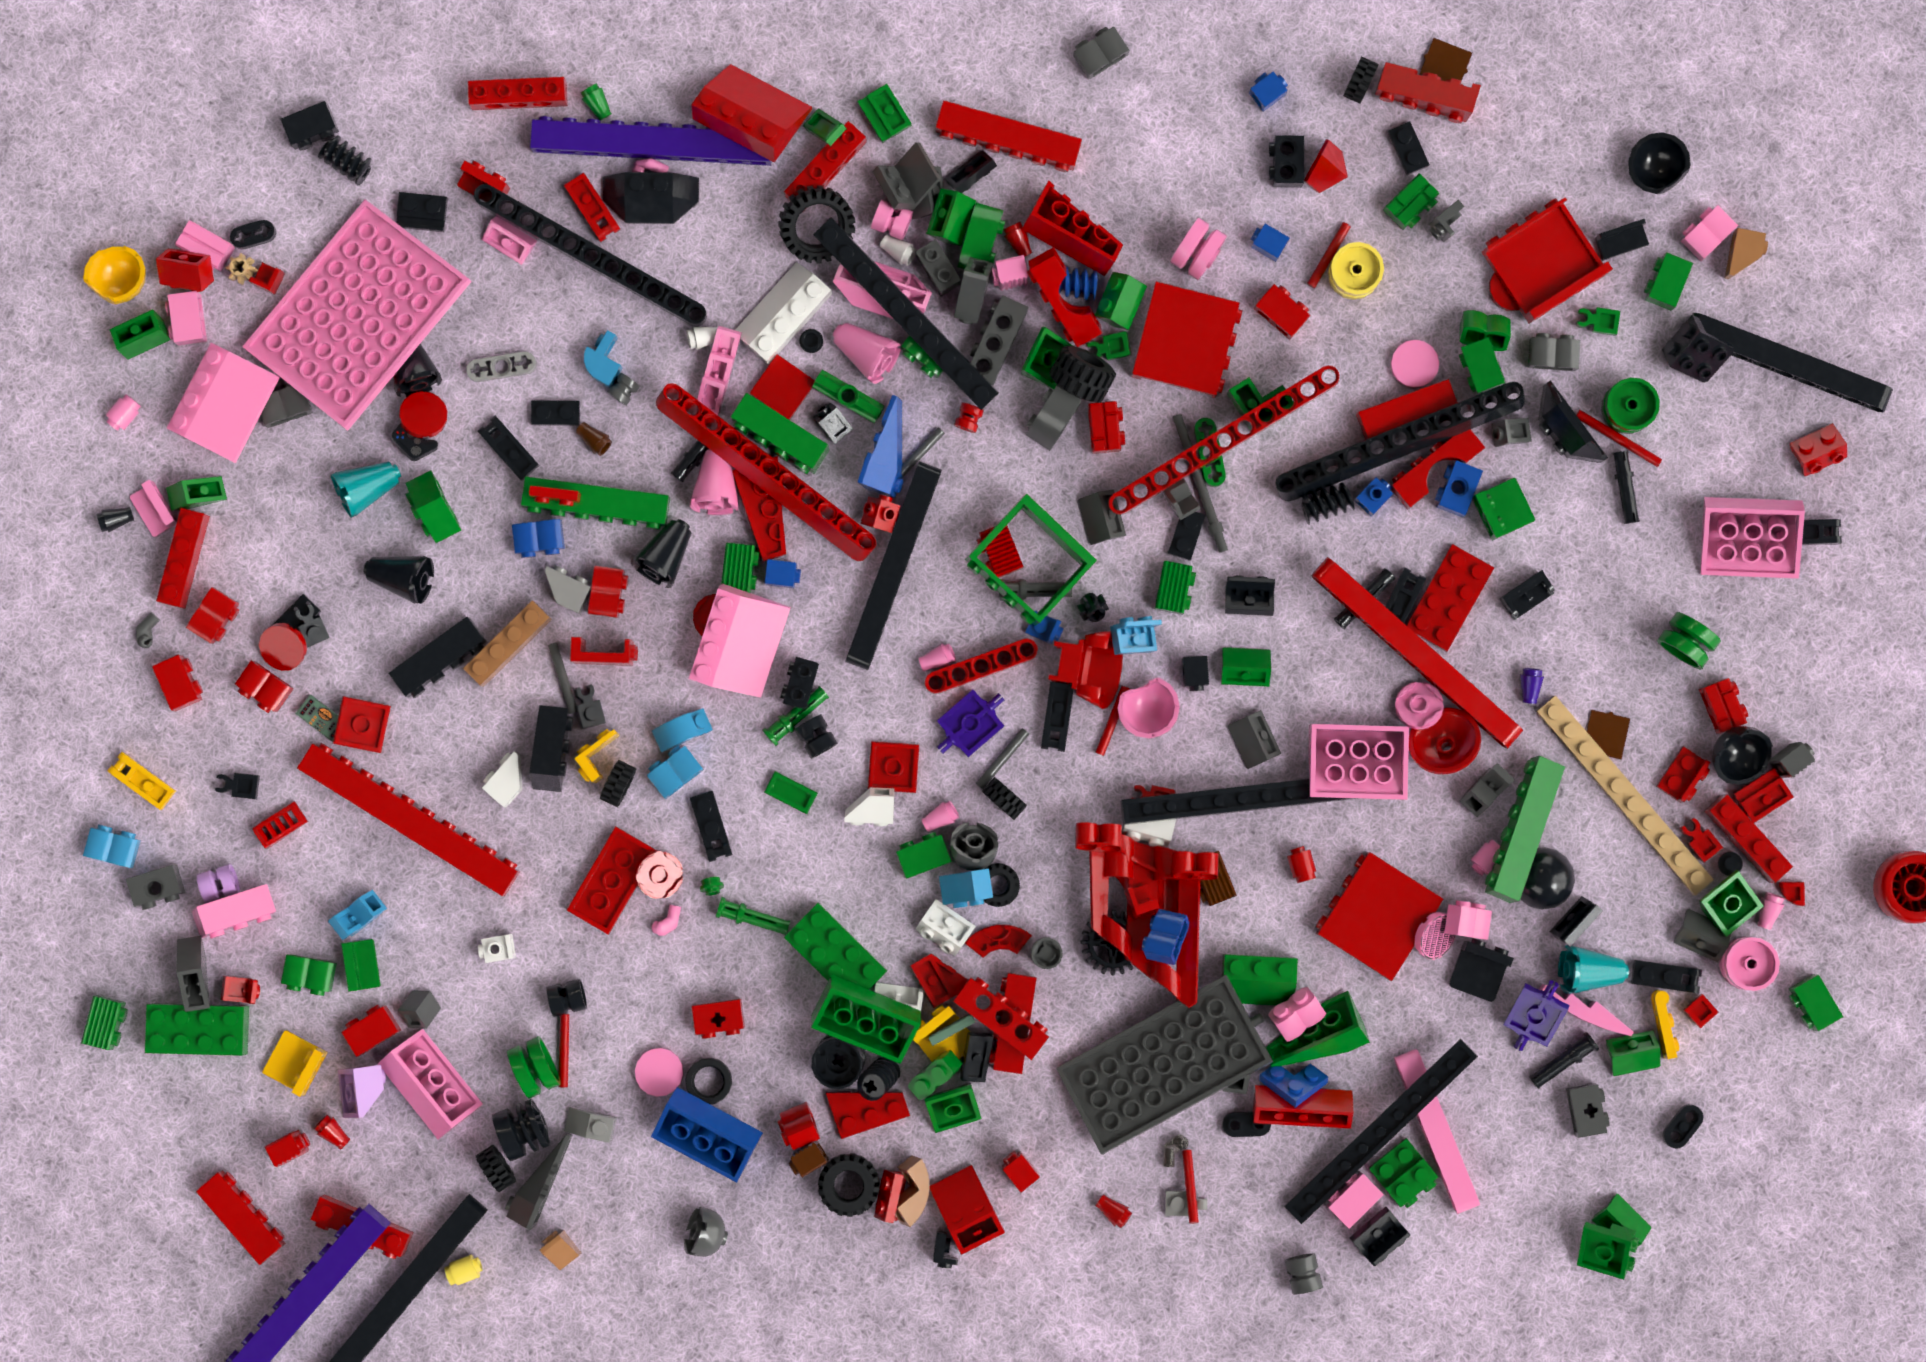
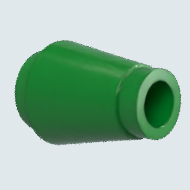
M597 83L581 92L583 96L582 101L600 121L612 114L603 88H599Z

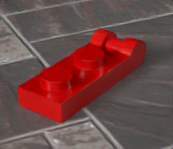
M585 173L564 185L600 242L607 239L606 236L613 231L616 233L621 230ZM605 218L608 224L600 228L597 222Z

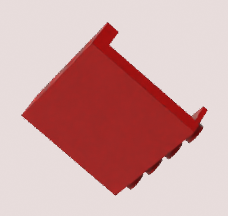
M1566 197L1560 201L1557 198L1551 200L1544 205L1546 210L1538 213L1536 210L1524 218L1526 222L1519 226L1518 223L1510 226L1505 230L1507 234L1499 238L1496 235L1485 243L1487 247L1482 251L1485 259L1528 324L1613 270L1608 261L1603 264L1564 205L1567 201Z
M1156 281L1131 377L1140 380L1144 378L1211 395L1212 398H1216L1217 393L1222 394L1225 379H1221L1223 370H1228L1231 356H1227L1229 346L1234 347L1237 333L1233 332L1234 324L1240 323L1243 311L1239 309L1240 302Z
M1367 852L1366 855L1361 854L1355 862L1354 866L1357 869L1354 874H1348L1341 886L1344 890L1340 896L1335 895L1329 903L1328 907L1331 910L1328 915H1322L1315 927L1318 931L1316 934L1378 972L1387 980L1392 981L1415 946V935L1419 925L1425 923L1428 920L1426 917L1437 911L1444 899L1373 853Z

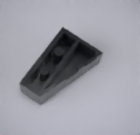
M539 705L529 770L532 788L535 790L562 792L563 776L565 777L567 769L565 757L566 754H569L570 739H567L568 731H572L573 717H570L568 708Z

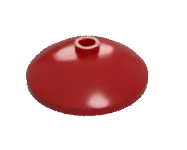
M1444 708L1442 716L1436 724L1427 729L1417 730L1412 728L1409 734V751L1413 760L1419 767L1434 774H1451L1464 769L1476 758L1481 747V732L1478 724L1468 713L1456 708ZM1445 747H1451L1450 750H1444Z

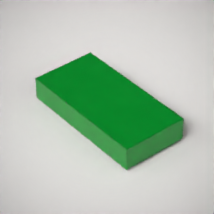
M819 108L803 124V127L809 133L829 146L847 129L841 122Z
M776 771L764 793L805 814H808L818 794Z

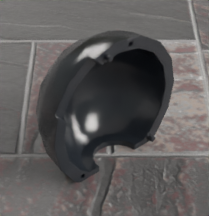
M1663 132L1649 134L1640 139L1631 149L1628 160L1629 175L1634 184L1643 191L1657 195L1665 193L1677 185L1687 175L1691 166L1690 153L1684 142L1675 135Z
M1734 727L1724 732L1717 739L1713 749L1712 762L1718 776L1726 783L1734 785L1750 783L1759 778L1768 769L1767 765L1771 759L1773 745L1768 736L1754 727Z
M1538 848L1520 900L1528 906L1540 910L1555 908L1564 903L1572 893L1575 883L1574 870L1567 857L1554 849Z

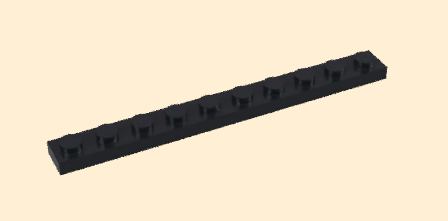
M832 217L813 234L981 410L999 394L991 383Z
M1309 779L1124 799L1120 803L1123 825L1360 798L1310 797Z
M1460 1038L1284 1207L1300 1224L1305 1222L1466 1069L1478 1055Z

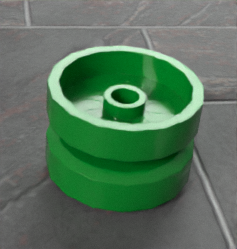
M1630 377L1619 381L1606 392L1602 400L1601 412L1604 421L1610 428L1621 434H1633L1643 430L1655 420L1659 412L1660 399L1656 389L1649 382L1641 378ZM1628 402H1631V407L1634 409L1628 407Z
M1675 612L1669 621L1672 630H1663L1657 642L1662 648L1682 662L1701 670L1709 660L1705 651H1715L1721 640L1714 632L1697 620L1683 613Z
M539 1036L527 1041V1052L520 1045L507 1050V1056L514 1076L528 1099L541 1093V1083L548 1090L561 1084L553 1059Z

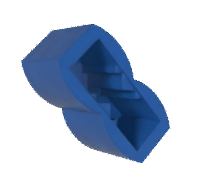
M561 519L512 525L515 554H521V558L536 557L535 552L545 551V555L560 554L559 550L565 549Z
M1159 909L1156 916H1152L1150 920L1151 931L1148 937H1144L1142 942V950L1146 959L1175 965L1189 928L1187 915Z

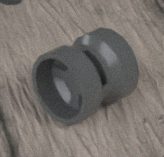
M620 373L617 377L618 384L611 386L607 393L627 406L631 400L630 393L637 392L640 385L625 374Z

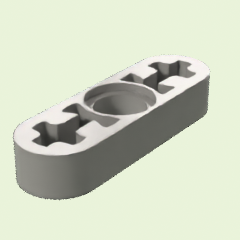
M529 352L505 354L472 360L467 365L466 372L471 380L484 382L531 374L536 369L537 361ZM523 357H527L529 361H532V364L528 365V369H524L520 365L515 366L517 371L512 372L513 364L510 359L514 358L515 363L522 362ZM504 360L508 363V370L502 374L497 373L495 370L496 363ZM487 362H491L490 369L493 375L489 376V371L481 372L480 377L472 373L475 365L478 364L481 368H488Z

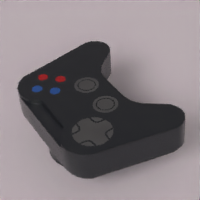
M401 423L392 432V442L411 461H418L438 449V442L436 440L416 438L408 434Z

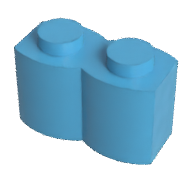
M678 745L668 753L669 758L661 763L659 760L648 768L650 773L647 774V777L665 799L704 770L686 746L681 748Z
M99 824L97 829L90 828L83 856L128 868L134 867L141 840L135 839L136 834L121 831V835L111 833V827Z

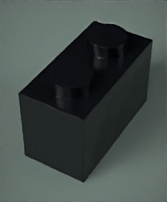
M325 101L280 119L289 142L295 150H306L313 146V142L318 140L328 141L335 137V133L339 132L330 107Z

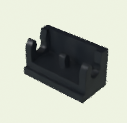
M1541 570L1499 599L1513 620H1516L1553 595L1555 589L1543 570Z

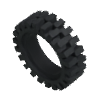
M817 185V189H814L813 186H808L807 191L800 189L797 191L799 194L796 197L792 194L789 197L791 201L783 204L784 212L780 211L779 217L781 221H778L780 236L789 251L800 260L805 259L808 263H812V260H815L817 264L822 263V259H825L827 262L832 261L831 256L833 255L822 244H808L799 239L796 233L797 219L810 206L816 204L829 206L837 214L838 225L853 239L851 234L855 233L856 229L853 223H856L855 217L852 214L853 211L841 194L837 191L835 193L832 188L827 187V189H824L823 186Z

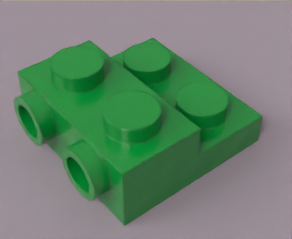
M1407 1138L1403 1139L1368 1168L1400 1208L1404 1205L1406 1208L1410 1207L1418 1200L1417 1194L1422 1190L1427 1193L1437 1185L1435 1180L1438 1176Z
M1586 1222L1583 1227L1577 1266L1624 1280L1627 1272L1633 1271L1636 1261L1635 1257H1631L1632 1252L1636 1253L1639 1239L1635 1238L1636 1230L1613 1223L1610 1229Z

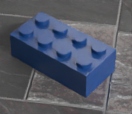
M676 1087L651 1137L737 1183L763 1132Z

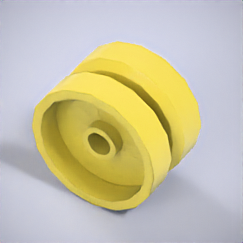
M1362 242L1348 243L1338 250L1330 262L1328 270L1329 283L1334 291L1343 298L1351 300L1363 299L1370 295L1382 280L1384 273L1383 259L1379 252L1369 244ZM1353 267H1357V271L1360 273H1354L1352 270Z

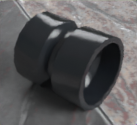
M822 714L794 729L800 741L806 742L804 748L811 759L838 744L832 732H827L826 728L828 725ZM813 732H815L816 735H818L816 738H814Z
M581 979L566 982L565 986L556 984L546 987L549 1007L553 1017L567 1014L568 1010L577 1012L587 1009V1001Z

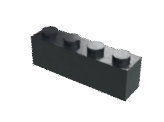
M467 616L390 671L389 675L405 697L409 698L412 696L416 698L425 691L424 686L432 681L435 684L443 679L446 670L449 668L454 670L465 662L464 657L470 653L473 656L479 653L484 648L483 644L487 640L471 618Z

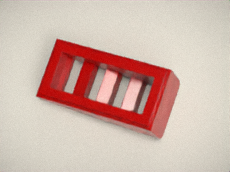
M294 801L253 827L252 830L264 848L269 849L309 821ZM292 811L299 822L294 823L288 812ZM282 816L290 826L287 829L279 819ZM275 822L281 833L277 834L271 823ZM265 827L273 837L270 840L262 830Z

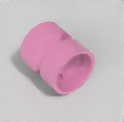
M881 200L874 215L871 229L881 233L889 231L890 236L903 241L910 225L913 211L893 209L890 202Z

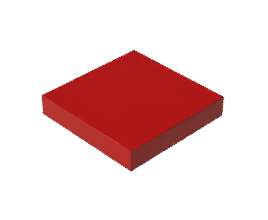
M777 354L750 391V395L791 420L812 390L815 380Z
M342 696L332 744L381 753L391 706Z
M871 741L868 789L870 787L895 788L894 792L916 793L920 745Z

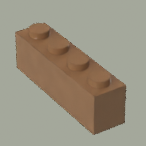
M532 600L463 669L480 686L484 687L552 618Z

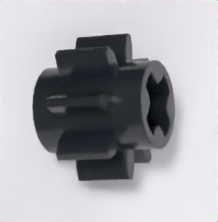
M1087 593L1081 598L1080 604L1077 605L1083 621L1089 619L1092 623L1102 620L1106 614L1105 611L1109 610L1102 594L1096 596L1094 593Z

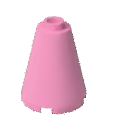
M849 323L840 324L833 332L834 343L873 384H877L884 379L881 375L885 370L888 373L892 370L900 355L901 350L897 348L901 346L900 343Z
M710 449L706 450L690 500V507L699 513L700 509H705L708 515L732 514L733 509L738 510L732 466Z

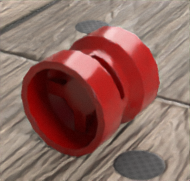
M962 402L959 409L961 413L956 418L954 426L971 433H976L978 419L982 418L984 410Z

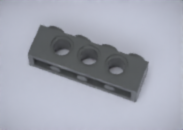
M1002 295L1000 301L995 299L990 310L993 316L990 322L985 321L980 331V334L983 335L980 344L975 342L970 356L973 357L971 364L975 368L980 361H985L989 364V370L980 373L992 386L997 379L1029 308ZM1006 318L1009 320L1010 325L1006 329H1000L996 325L997 320ZM989 340H997L1000 347L995 351L989 350L986 347V343Z

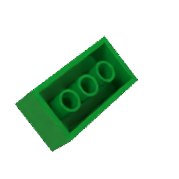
M748 393L744 395L731 415L734 423L733 426L737 431L745 436L750 433L754 436L755 442L765 449L768 446L775 449V455L787 462L788 459H791L795 462V468L806 475L809 471L815 474L830 451L827 443Z
M817 903L784 937L827 981L832 974L870 989L888 971L820 903Z
M832 974L811 1015V1028L901 1064L921 1025L920 1010Z
M146 1004L145 1053L247 1055L250 1006L210 1005V1008L185 1012L184 1004Z

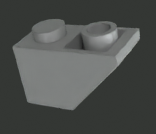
M554 565L553 569L546 567L545 573L556 603L581 615L591 593V587L588 586L589 581L577 575L573 579L566 575L567 570Z

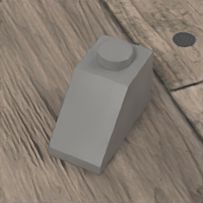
M569 1107L564 1131L584 1138L610 1143L613 1139L617 1117Z

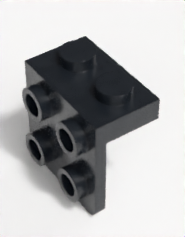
M1691 315L1681 325L1676 334L1665 344L1662 351L1671 368L1705 383L1711 379L1733 354L1734 347L1706 333L1700 319Z
M1472 938L1471 942L1464 941L1452 972L1449 986L1492 1002L1497 996L1506 968L1511 967L1514 958L1508 956L1509 951L1496 946L1494 950L1486 948V943L1474 938Z

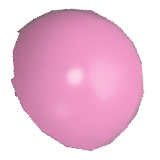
M1161 678L1150 680L1140 688L1123 692L1120 695L1118 704L1119 718L1126 730L1135 736L1149 739L1169 732L1176 723L1180 710L1177 693L1171 684Z

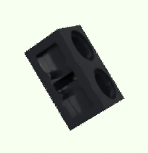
M1275 135L1273 142H1269V157H1273V166H1269V181H1273V187L1302 188L1304 184V136ZM1289 145L1293 152L1290 155H1284L1280 151V146ZM1284 168L1289 169L1292 172V177L1289 179L1283 178L1280 175V170Z

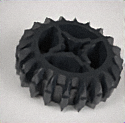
M1112 910L1110 918L1116 923L1118 922L1126 926V920H1124L1126 913L1122 911L1120 917L1117 918L1116 910ZM1087 922L1086 925L1091 928V923ZM1093 929L1090 932L1082 931L1083 935L1088 936V940L1080 941L1083 945L1088 944V948L1083 949L1082 954L1090 952L1091 956L1086 959V962L1089 963L1094 959L1096 961L1092 967L1094 970L1099 965H1102V974L1106 973L1108 967L1111 968L1110 974L1114 976L1115 968H1119L1120 974L1125 973L1123 968L1125 965H1127L1129 970L1133 969L1131 963L1126 959L1117 963V953L1119 950L1115 948L1114 955H1112V949H1109L1110 946L1100 943L1105 940L1094 939L1096 932ZM1093 946H1103L1108 949L1109 963L1097 956Z

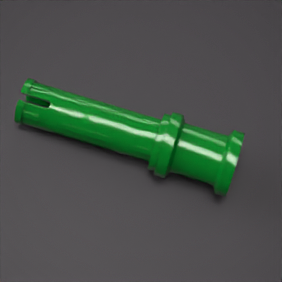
M819 686L811 693L808 702L810 705L807 706V709L800 712L801 708L794 707L786 715L780 714L775 723L769 728L762 729V731L777 746L780 739L789 732L793 733L794 726L828 699L829 696Z
M725 897L721 898L716 918L725 917L734 920L736 924L745 922L784 934L785 936L790 924L789 920L748 909L744 903L739 905L726 901Z

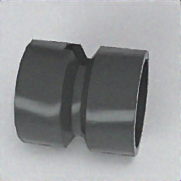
M1049 937L1038 939L1031 948L1033 962L1042 969L1056 967L1063 957L1060 944Z
M1315 1253L1303 1254L1285 1260L1287 1273L1292 1275L1289 1282L1293 1295L1309 1293L1323 1288L1321 1276L1315 1272L1318 1268Z

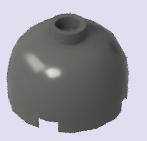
M964 823L956 827L950 842V852L953 860L965 870H983L991 865L996 858L999 845L997 834L992 828L982 823H977V826H969V823Z
M699 1207V1209L696 1208L693 1211L686 1231L691 1229L689 1240L684 1239V1250L686 1254L693 1256H711L719 1250L721 1245L724 1246L727 1241L728 1232L725 1231L724 1221L717 1212L708 1208Z

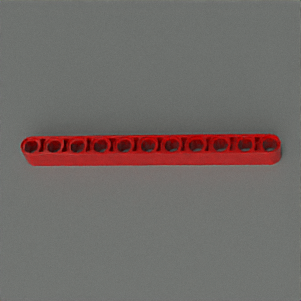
M1331 365L1320 368L1132 482L1110 497V509L1118 515L1128 513L1331 390L1339 382L1340 374L1338 370ZM1325 371H1332L1335 374L1336 379L1333 383L1327 384L1322 380L1321 376ZM1306 383L1312 384L1315 388L1311 396H1304L1300 391L1301 387ZM1284 396H1289L1294 401L1293 406L1289 409H1284L1280 406V400ZM1263 409H1269L1273 413L1272 419L1268 422H1263L1259 419V413ZM1247 421L1252 425V430L1249 434H1241L1238 431V426L1241 422ZM1222 434H1227L1231 437V443L1227 447H1221L1217 444V439ZM1200 447H1207L1210 450V455L1205 460L1198 459L1196 456V452ZM1181 459L1189 462L1188 470L1183 473L1176 470V463ZM1159 472L1168 474V481L1164 485H1158L1155 482V476ZM1140 484L1145 485L1148 489L1146 496L1138 498L1134 494L1135 487ZM1118 497H1123L1127 501V505L1123 510H1116L1114 508V500Z
M674 383L667 384L656 399V406L663 414L845 554L856 561H864L874 550L876 539L869 531L691 394Z
M1327 557L1311 576L1319 585L1460 710L1468 713L1501 746L1508 749L1523 732V729L1332 559Z

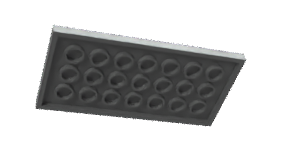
M1224 975L1199 989L1197 1003L1192 1007L1188 1008L1180 1001H1177L1056 1069L1100 1154L1104 1155L1267 1066L1273 1060L1228 976Z

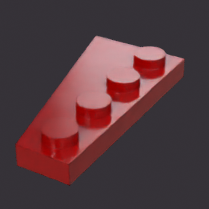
M778 456L772 457L776 461H778ZM736 469L732 470L762 562H766L767 559L772 560L785 556L786 545L782 504Z

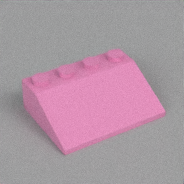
M210 343L167 429L236 463L280 377Z
M1704 497L1701 575L1799 578L1805 514L1803 500Z
M721 584L717 590L689 679L711 687L761 698L791 607Z
M1310 724L1308 746L1310 797L1407 800L1409 727Z

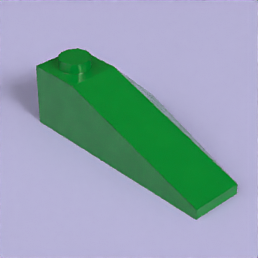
M1349 991L1324 1001L1321 1006L1326 1012L1325 1017L1317 1024L1307 1027L1299 1037L1287 1042L1281 1035L1270 1043L1266 1049L1273 1060L1270 1063L1271 1067L1285 1066L1342 1054L1370 1043L1363 1020Z

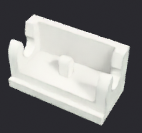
M876 983L874 992L921 1011L923 1000L922 988Z

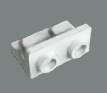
M935 899L916 927V930L919 931L923 938L932 940L939 945L940 949L945 953L956 956L976 926Z

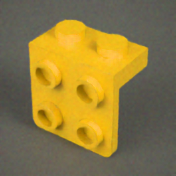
M606 729L596 737L598 739L596 743L592 746L586 744L577 751L578 756L574 759L580 765L578 772L585 781H592L596 784L603 779V776L589 758L620 736L616 730L610 731Z
M941 1005L931 1013L933 1016L931 1020L927 1023L924 1020L921 1021V1025L913 1039L931 1062L941 1053L951 1050L958 1059L964 1056L967 1034L970 1032L966 1027L932 1046L929 1040L930 1035L960 1019L950 1005L946 1008Z

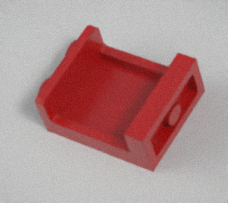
M571 637L570 661L574 664L633 666V661L638 660V646L634 645L631 639H625L624 653L586 652V640L582 637Z

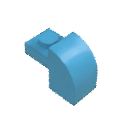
M607 330L605 335L601 334L595 343L596 351L588 346L586 347L584 363L587 371L596 381L610 388L614 385L623 368L620 364L607 358L618 339L616 334Z
M702 708L670 720L653 729L652 733L662 753L678 745L680 746L693 738L709 733L713 729Z
M372 889L355 900L348 908L334 915L328 922L340 938L344 940L361 931L381 915L387 907Z

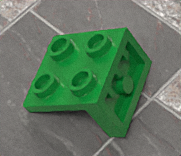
M1516 478L1482 491L1472 498L1492 541L1535 521V517Z

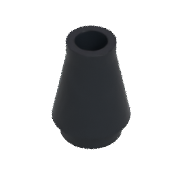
M130 507L105 509L101 513L96 514L102 532L108 531L109 533L128 522L134 521Z

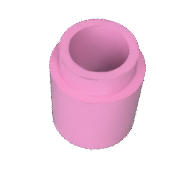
M126 394L123 398L120 397L106 413V416L109 418L106 422L117 431L120 427L125 430L139 414L138 410L141 406Z
M1492 839L1488 843L1485 842L1471 859L1473 863L1472 869L1481 876L1484 873L1488 875L1493 869V856L1500 848V845Z

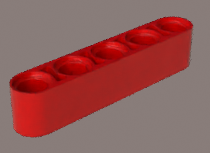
M1022 639L936 670L927 675L925 679L926 689L932 694H940L1029 662L1037 655V645L1032 639ZM1023 644H1030L1033 647L1034 652L1031 656L1026 657L1020 653V647ZM1007 652L1011 656V661L1007 665L1000 664L997 661L999 653ZM978 660L987 662L988 670L986 672L978 673L975 670L974 665ZM961 668L965 671L966 676L962 681H955L952 678L951 674L954 669ZM935 676L940 677L943 681L942 687L937 690L929 686V680Z

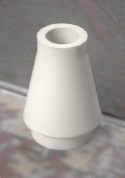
M886 235L880 243V247L900 265H910L916 256L915 251L917 249L913 247V244L892 238L889 235Z
M692 327V329L686 330L689 348L699 350L713 344L718 327Z

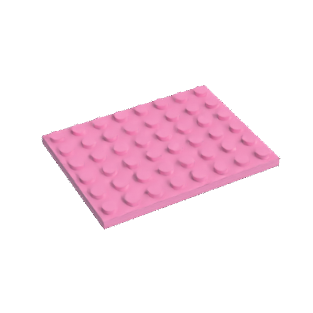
M365 199L242 347L348 431L471 281Z

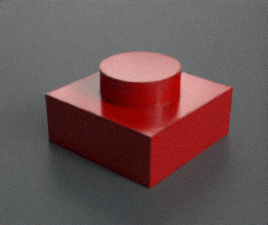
M1700 994L1683 1009L1699 1028H1702L1719 1013L1703 994Z

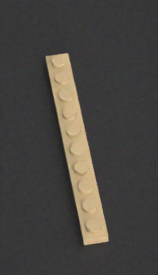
M1556 695L1536 711L1694 896L1714 880Z

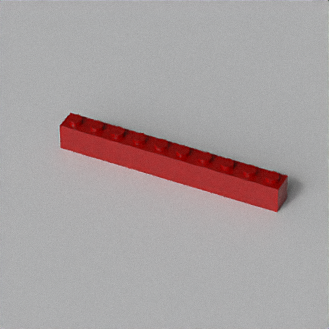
M320 743L319 746L316 744L310 746L297 769L501 896H506L520 873L516 869L517 864L506 857L504 860L499 859L495 856L497 851L491 847L484 845L482 848L475 844L476 838L466 832L463 835L459 834L454 830L456 826L445 819L442 822L434 818L435 813L424 806L422 809L414 806L415 800L405 794H402L401 797L393 792L395 788L384 781L381 784L377 783L372 779L374 777L372 773L363 768L360 771L353 768L354 762L342 755L340 758H337L331 754L333 749L327 745Z

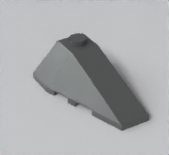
M566 1134L518 1190L515 1197L510 1196L505 1207L508 1210L506 1217L529 1230L537 1225L573 1136L572 1134Z

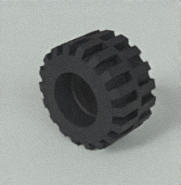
M1064 346L1050 370V376L1057 385L1070 394L1087 401L1102 402L1116 377V372L1099 356L1079 347Z
M850 1153L834 1157L824 1166L818 1180L819 1196H821V1201L828 1207V1210L837 1213L839 1216L853 1217V1215L863 1214L875 1202L879 1192L880 1182L877 1170L863 1156ZM854 1171L861 1176L863 1190L858 1197L844 1199L837 1194L834 1183L836 1177L841 1172Z

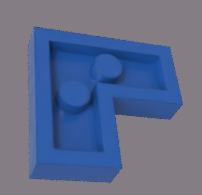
M1310 1063L1296 1075H1293L1282 1066H1270L1260 1074L1259 1081L1296 1108L1328 1083L1329 1077Z

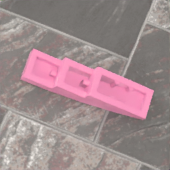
M722 326L717 328L712 351L708 358L697 398L698 401L718 416L742 332Z
M1542 984L1538 990L1544 991L1547 985ZM1556 992L1553 995L1556 999L1570 1005L1567 1013L1602 1029L1632 1036L1634 1033L1597 1001L1592 1000L1587 1006L1573 994H1566L1563 998Z

